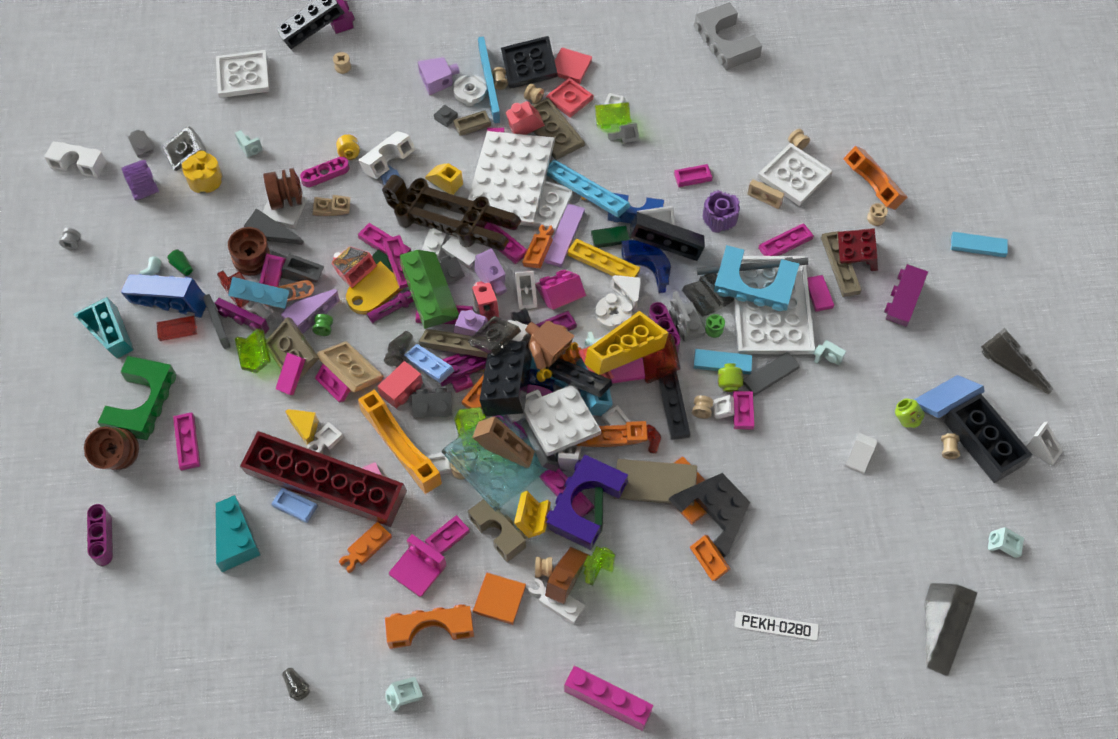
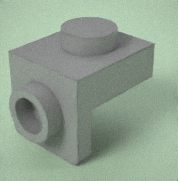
M135 130L130 133L128 139L137 157L153 151L144 130Z

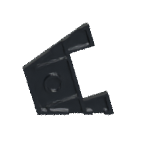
M723 473L678 492L668 499L680 512L684 511L696 500L723 529V532L713 541L723 558L729 554L750 504V501Z

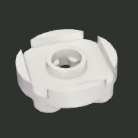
M463 75L454 82L453 91L455 98L468 107L481 102L487 96L486 82L480 76L473 75V77Z
M613 293L608 294L596 305L595 316L598 324L607 330H613L632 316V304L621 296ZM611 310H616L618 313L610 315Z

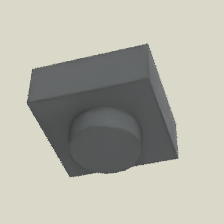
M443 105L434 114V120L445 127H448L458 117V113L446 105Z

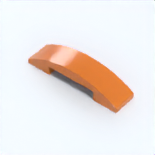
M646 421L626 422V425L599 426L601 435L575 446L616 447L647 441Z

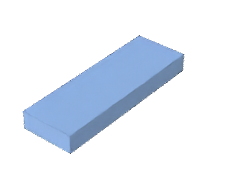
M418 344L403 355L406 361L439 383L454 372L451 365Z

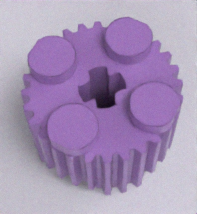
M145 159L121 168L124 178L132 191L134 200L159 192L153 180V174Z
M717 190V192H711L710 197H707L705 200L702 217L704 223L711 228L712 232L719 233L722 230H729V228L732 229V227L736 226L740 211V201H738L739 198H736V195L731 194L730 196V193L726 194V192L722 193V191Z

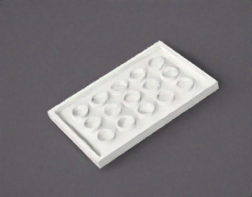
M487 131L468 199L474 201L477 197L484 196L488 198L490 206L518 215L521 219L520 225L534 226L555 143L554 137Z
M743 256L741 264L785 260L787 257H793V259L805 258V256ZM800 265L798 268L787 311H776L769 306H757L754 302H742L734 298L738 354H785L786 352L790 354H814L815 344L806 265ZM779 268L739 271V274L746 285L761 289L768 287L774 282Z

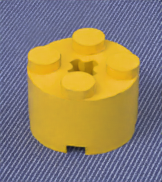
M198 151L182 163L184 176L192 191L196 193L204 191L210 193L221 185L222 172L217 159L213 155L205 151Z

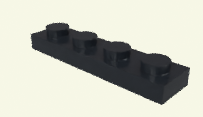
M558 358L549 368L545 367L551 371V377L598 397H601L612 386L611 379L561 358Z
M676 366L657 368L656 374L670 440L690 438L691 433Z

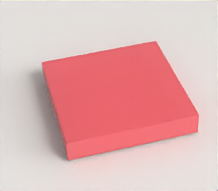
M561 48L555 59L558 77L566 80L571 78L580 84L592 62V56Z
M568 78L546 96L556 108L570 118L591 102L594 97L593 94L571 78Z

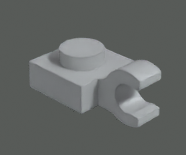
M637 123L619 126L620 131L607 133L608 140L610 141L621 139L622 143L640 140Z

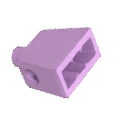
M443 57L418 61L419 74L429 95L452 86V75L460 73L457 63L448 66Z
M491 248L476 255L475 272L479 279L484 283H490L498 296L506 293L507 289L504 285L506 274L493 249Z
M462 310L460 312L453 333L491 338L492 330L485 316L475 314L473 310Z

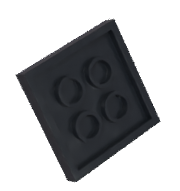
M549 36L501 47L509 89L558 77Z

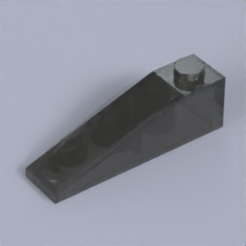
M1005 327L981 346L983 349L981 352L988 360L992 359L993 362L1047 394L1052 392L1053 387L1037 368L1033 369L1031 367L1033 365L1032 360L1028 355L1021 354L1019 351L1021 346Z
M930 584L924 601L926 613V668L945 676L949 675L978 592L958 584Z

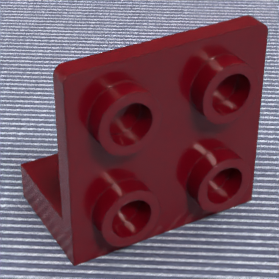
M875 228L838 232L841 264L866 262V264H870V271H878Z

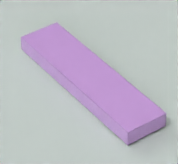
M571 204L567 205L544 263L562 268L585 213V208Z

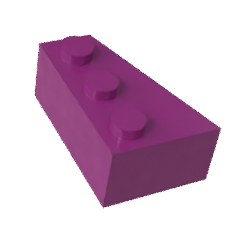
M909 264L906 265L905 269H900L897 277L900 282L898 286L894 285L890 295L893 296V300L891 303H887L884 313L887 314L885 320L907 327L929 271Z

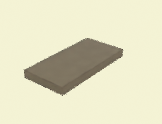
M549 98L532 105L539 111L545 125L533 131L536 136L554 137L555 143L552 156L555 160L585 146L584 140Z
M617 459L616 469L628 474V484L619 499L672 504L668 500L672 495L696 485L698 467L697 465Z

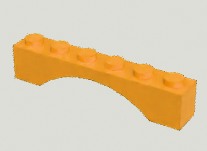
M374 389L359 398L358 402L363 415L423 493L427 494L441 485L440 472L430 459L422 454L406 436L376 390Z

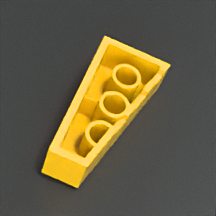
M638 311L587 349L584 364L596 374L601 375L663 349L668 332L641 311Z

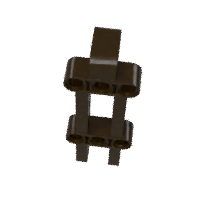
M391 175L382 188L386 202L391 208L395 209L394 214L401 227L407 228L414 223L430 229L434 228L443 233L458 237L459 243L463 247H470L477 243L503 251L509 243L508 238L503 234L485 229L484 227L487 222L510 230H516L521 223L518 215L490 206L488 198L484 196L477 197L472 201L429 188L424 178L415 179L407 189L401 177ZM426 204L462 214L464 217L459 221L424 210L423 208Z

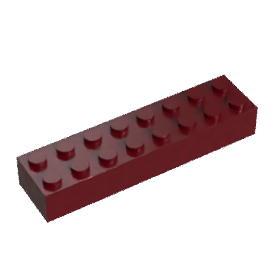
M257 431L240 464V467L247 475L379 522L388 527L392 526L407 493L404 483Z

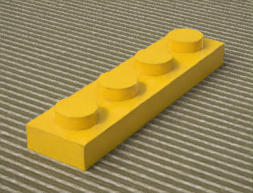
M577 238L568 250V256L611 276L637 277L640 273L641 267Z

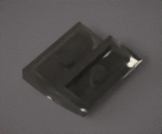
M717 274L703 275L699 281L685 285L682 289L683 293L693 303L702 317L712 314L734 301V297H722L714 292Z

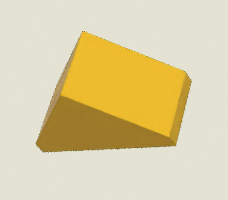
M286 410L288 420L306 445L314 441L319 423L316 413Z

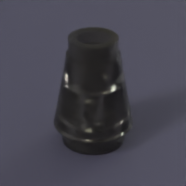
M404 331L391 341L387 348L389 354L395 358L403 356L413 339L412 334Z
M294 668L286 669L282 676L290 698L300 701L307 697L310 693L309 684Z

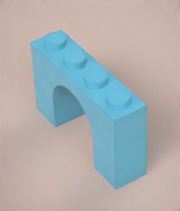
M726 245L714 292L722 297L731 296L738 301L754 302L757 306L765 305L772 307L776 311H787L799 263L781 259L774 282L768 287L756 289L746 285L739 274L744 250Z

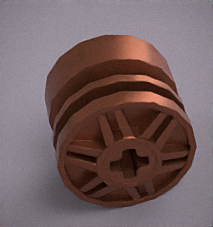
M294 168L289 169L291 177H287L285 169L282 170L281 179L278 178L275 171L263 174L271 210L284 208V200L286 199L290 207H292V198H296L297 205H302V188Z
M243 227L231 234L228 240V250L235 269L247 276L261 274L266 253L270 254L264 233L257 228Z
M105 426L96 428L90 432L84 444V454L87 461L95 468L126 469L135 462L139 453V444L135 435L128 430Z

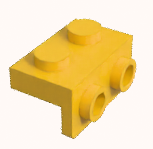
M528 490L522 492L514 524L528 538L545 533L548 520L546 516L550 511L551 502L546 500L539 503Z

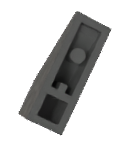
M255 209L244 224V227L259 229L264 233L267 241L299 245L304 243L298 235L258 209Z

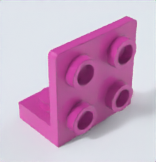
M411 534L407 539L408 550L389 571V575L414 594L422 597L447 565L443 555Z

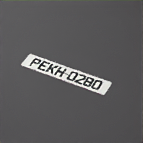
M736 611L734 626L736 628L817 641L818 624Z

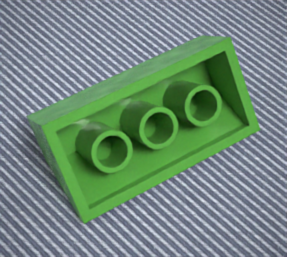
M414 250L401 254L400 265L424 329L458 319L459 313L436 253Z

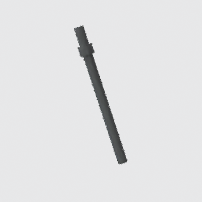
M808 257L785 258L787 261L799 263V266L808 265ZM781 260L743 263L739 271L779 268ZM720 266L697 268V275L719 273Z

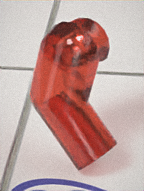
M647 424V439L650 441L648 452L656 454L660 445L661 435L654 426Z

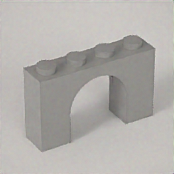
M730 2L696 14L694 29L699 32L703 42L707 43L711 53L717 57L719 64L725 70L760 58L762 44L755 35L738 41H727L717 35V32L736 25L738 12Z

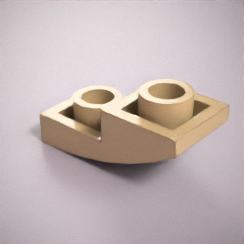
M333 195L332 199L314 197L312 215L338 216L349 214L350 197Z

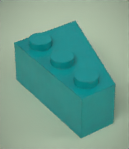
M108 297L73 314L115 358L118 359L134 350L118 307Z
M233 495L215 503L216 565L223 573L259 557L261 554L236 496Z

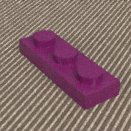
M221 298L216 300L215 305L221 316L225 318L230 317L239 325L245 324L257 333L262 332L266 334L270 329L266 319Z

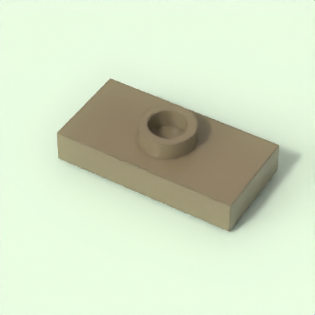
M485 110L453 120L459 136L491 126V121Z

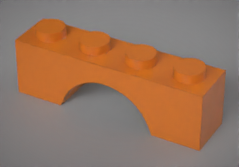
M855 146L843 158L855 172L861 175L874 188L876 196L886 207L896 210L908 198L864 149Z
M464 604L456 605L450 609L438 607L428 612L416 610L407 615L395 613L390 615V617H385L386 638L389 649L411 646L413 638L420 630L432 626L443 628L450 634L453 640L474 637L471 608Z

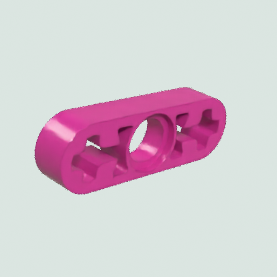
M337 157L304 170L300 174L303 186L313 187L346 174L350 169L348 160L345 157ZM329 170V173L323 175L321 174V171Z

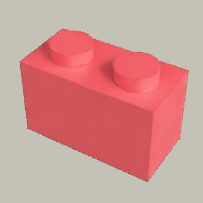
M404 361L377 386L379 394L397 409L400 405L407 402L413 392L421 388L423 384L422 375Z

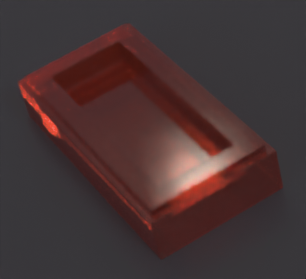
M194 315L156 322L159 341L197 334L196 318Z

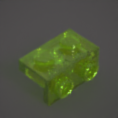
M629 102L595 105L596 127L601 126V129H609L611 125H618L619 128L621 125L632 122V119H630Z
M256 329L247 338L238 336L235 338L242 370L258 373L271 362L264 330Z
M596 546L592 556H587L583 573L586 575L585 583L593 586L601 568L613 573L616 555L612 550Z

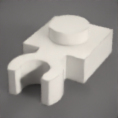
M328 422L315 434L317 440L310 442L307 445V449L318 448L316 452L322 454L325 447L328 450L333 448L343 438V434Z

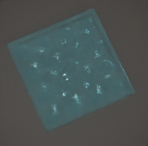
M507 415L495 416L533 449L529 438L514 422L511 423ZM476 424L444 447L442 453L496 512L548 469L541 466L536 453H534L530 467L525 468L486 450L472 438L477 427Z

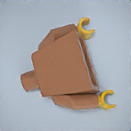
M546 321L541 327H538L533 322H530L525 329L531 335L528 347L537 369H540L537 373V379L540 382L545 381L552 375L551 371L545 368L546 366L549 368L564 352L567 353L568 350L572 349L573 351L579 347L576 342H572L574 335L568 332L565 326Z

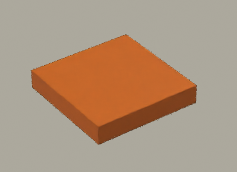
M486 572L473 608V613L513 625L526 584Z

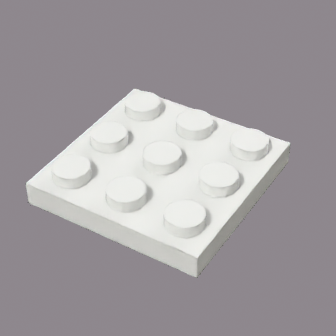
M266 50L216 56L219 98L270 91Z
M790 143L758 173L757 178L773 189L784 193L785 197L800 206L831 176L832 170Z
M570 385L525 403L524 416L547 456L601 435L600 427L575 386Z

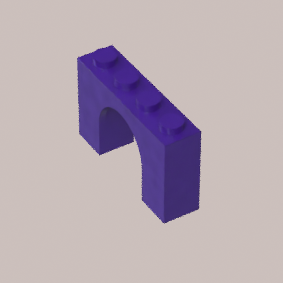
M584 455L582 460L577 461L573 476H569L566 480V488L563 494L559 493L555 501L556 506L554 510H550L546 518L548 519V530L592 550L601 534L600 526L579 516L573 510L572 502L581 491L595 489V487H602L603 492L619 499L628 484V474Z

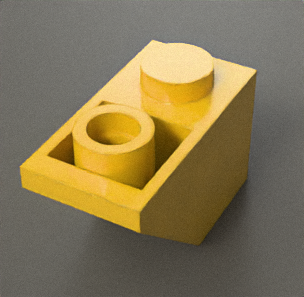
M449 163L435 166L425 176L426 180L452 195L463 185L462 171Z

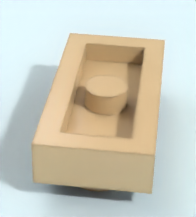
M754 179L749 184L747 195L777 209L781 207L784 193Z

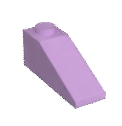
M333 289L294 302L281 314L283 321L287 317L292 318L301 333H305L315 324V315L326 314L340 302L338 291Z

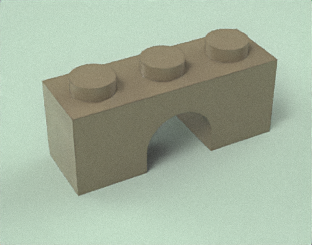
M485 497L468 510L469 520L481 533L492 527L501 531V534L493 540L494 548L506 562H509L526 548L527 538L520 529H515L513 521L508 515L504 516L500 512L501 509L494 500L491 502L488 497Z

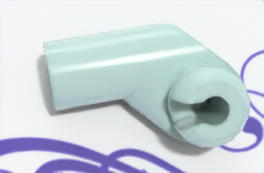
M156 256L150 257L148 268L139 273L150 276L158 274L161 267L160 258Z

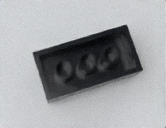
M527 341L489 344L479 399L485 417L524 414L532 361Z
M981 393L950 410L944 420V423L952 433L959 436L961 444L993 483L1025 466L1033 455Z

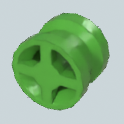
M327 314L315 315V325H313L312 331L319 336H329L332 330L330 326L333 324V318Z
M718 314L710 315L706 320V334L712 338L720 337L724 331V318Z

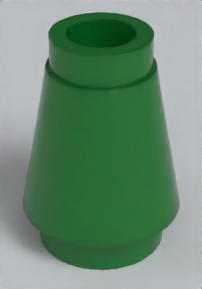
M176 249L168 255L169 264L184 276H188L193 272V268L183 251Z

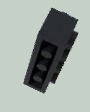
M315 0L277 26L276 29L286 45L293 49L344 14V11L337 0Z
M639 212L636 213L630 225L631 239L694 261H698L705 248L704 235Z

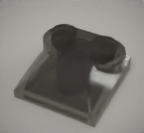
M189 125L162 146L174 171L181 169L182 163L198 151L206 152L200 137Z

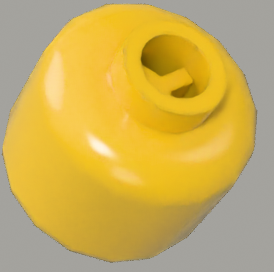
M345 134L338 138L336 147L339 157H345L347 160H353L358 157L360 147L355 136Z

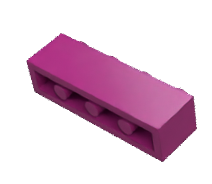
M575 665L564 684V692L641 731L644 730L653 710V704Z

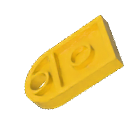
M381 261L353 288H348L346 300L350 309L355 313L367 315L368 312L386 304L403 290L399 289L394 273ZM358 299L363 301L360 305L353 304Z

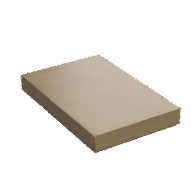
M347 341L317 353L319 360L354 393L383 379V375Z

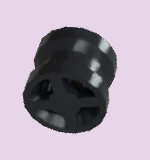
M526 308L521 309L520 312L511 313L512 321H518L526 325L531 322Z

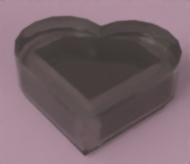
M397 350L386 353L384 357V362L388 366L398 367L404 361L409 364V359Z

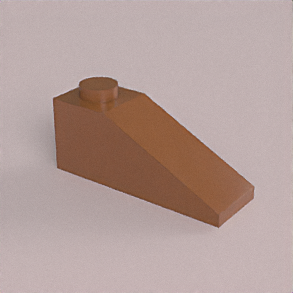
M570 547L552 572L547 582L545 596L565 604L589 558V554Z

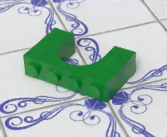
M127 356L120 371L127 382L150 387L149 398L141 406L129 410L105 405L97 423L100 427L125 429L133 433L138 439L148 440L150 434L154 431L157 417L161 415L162 405L168 399L169 389L176 380V373L171 364Z

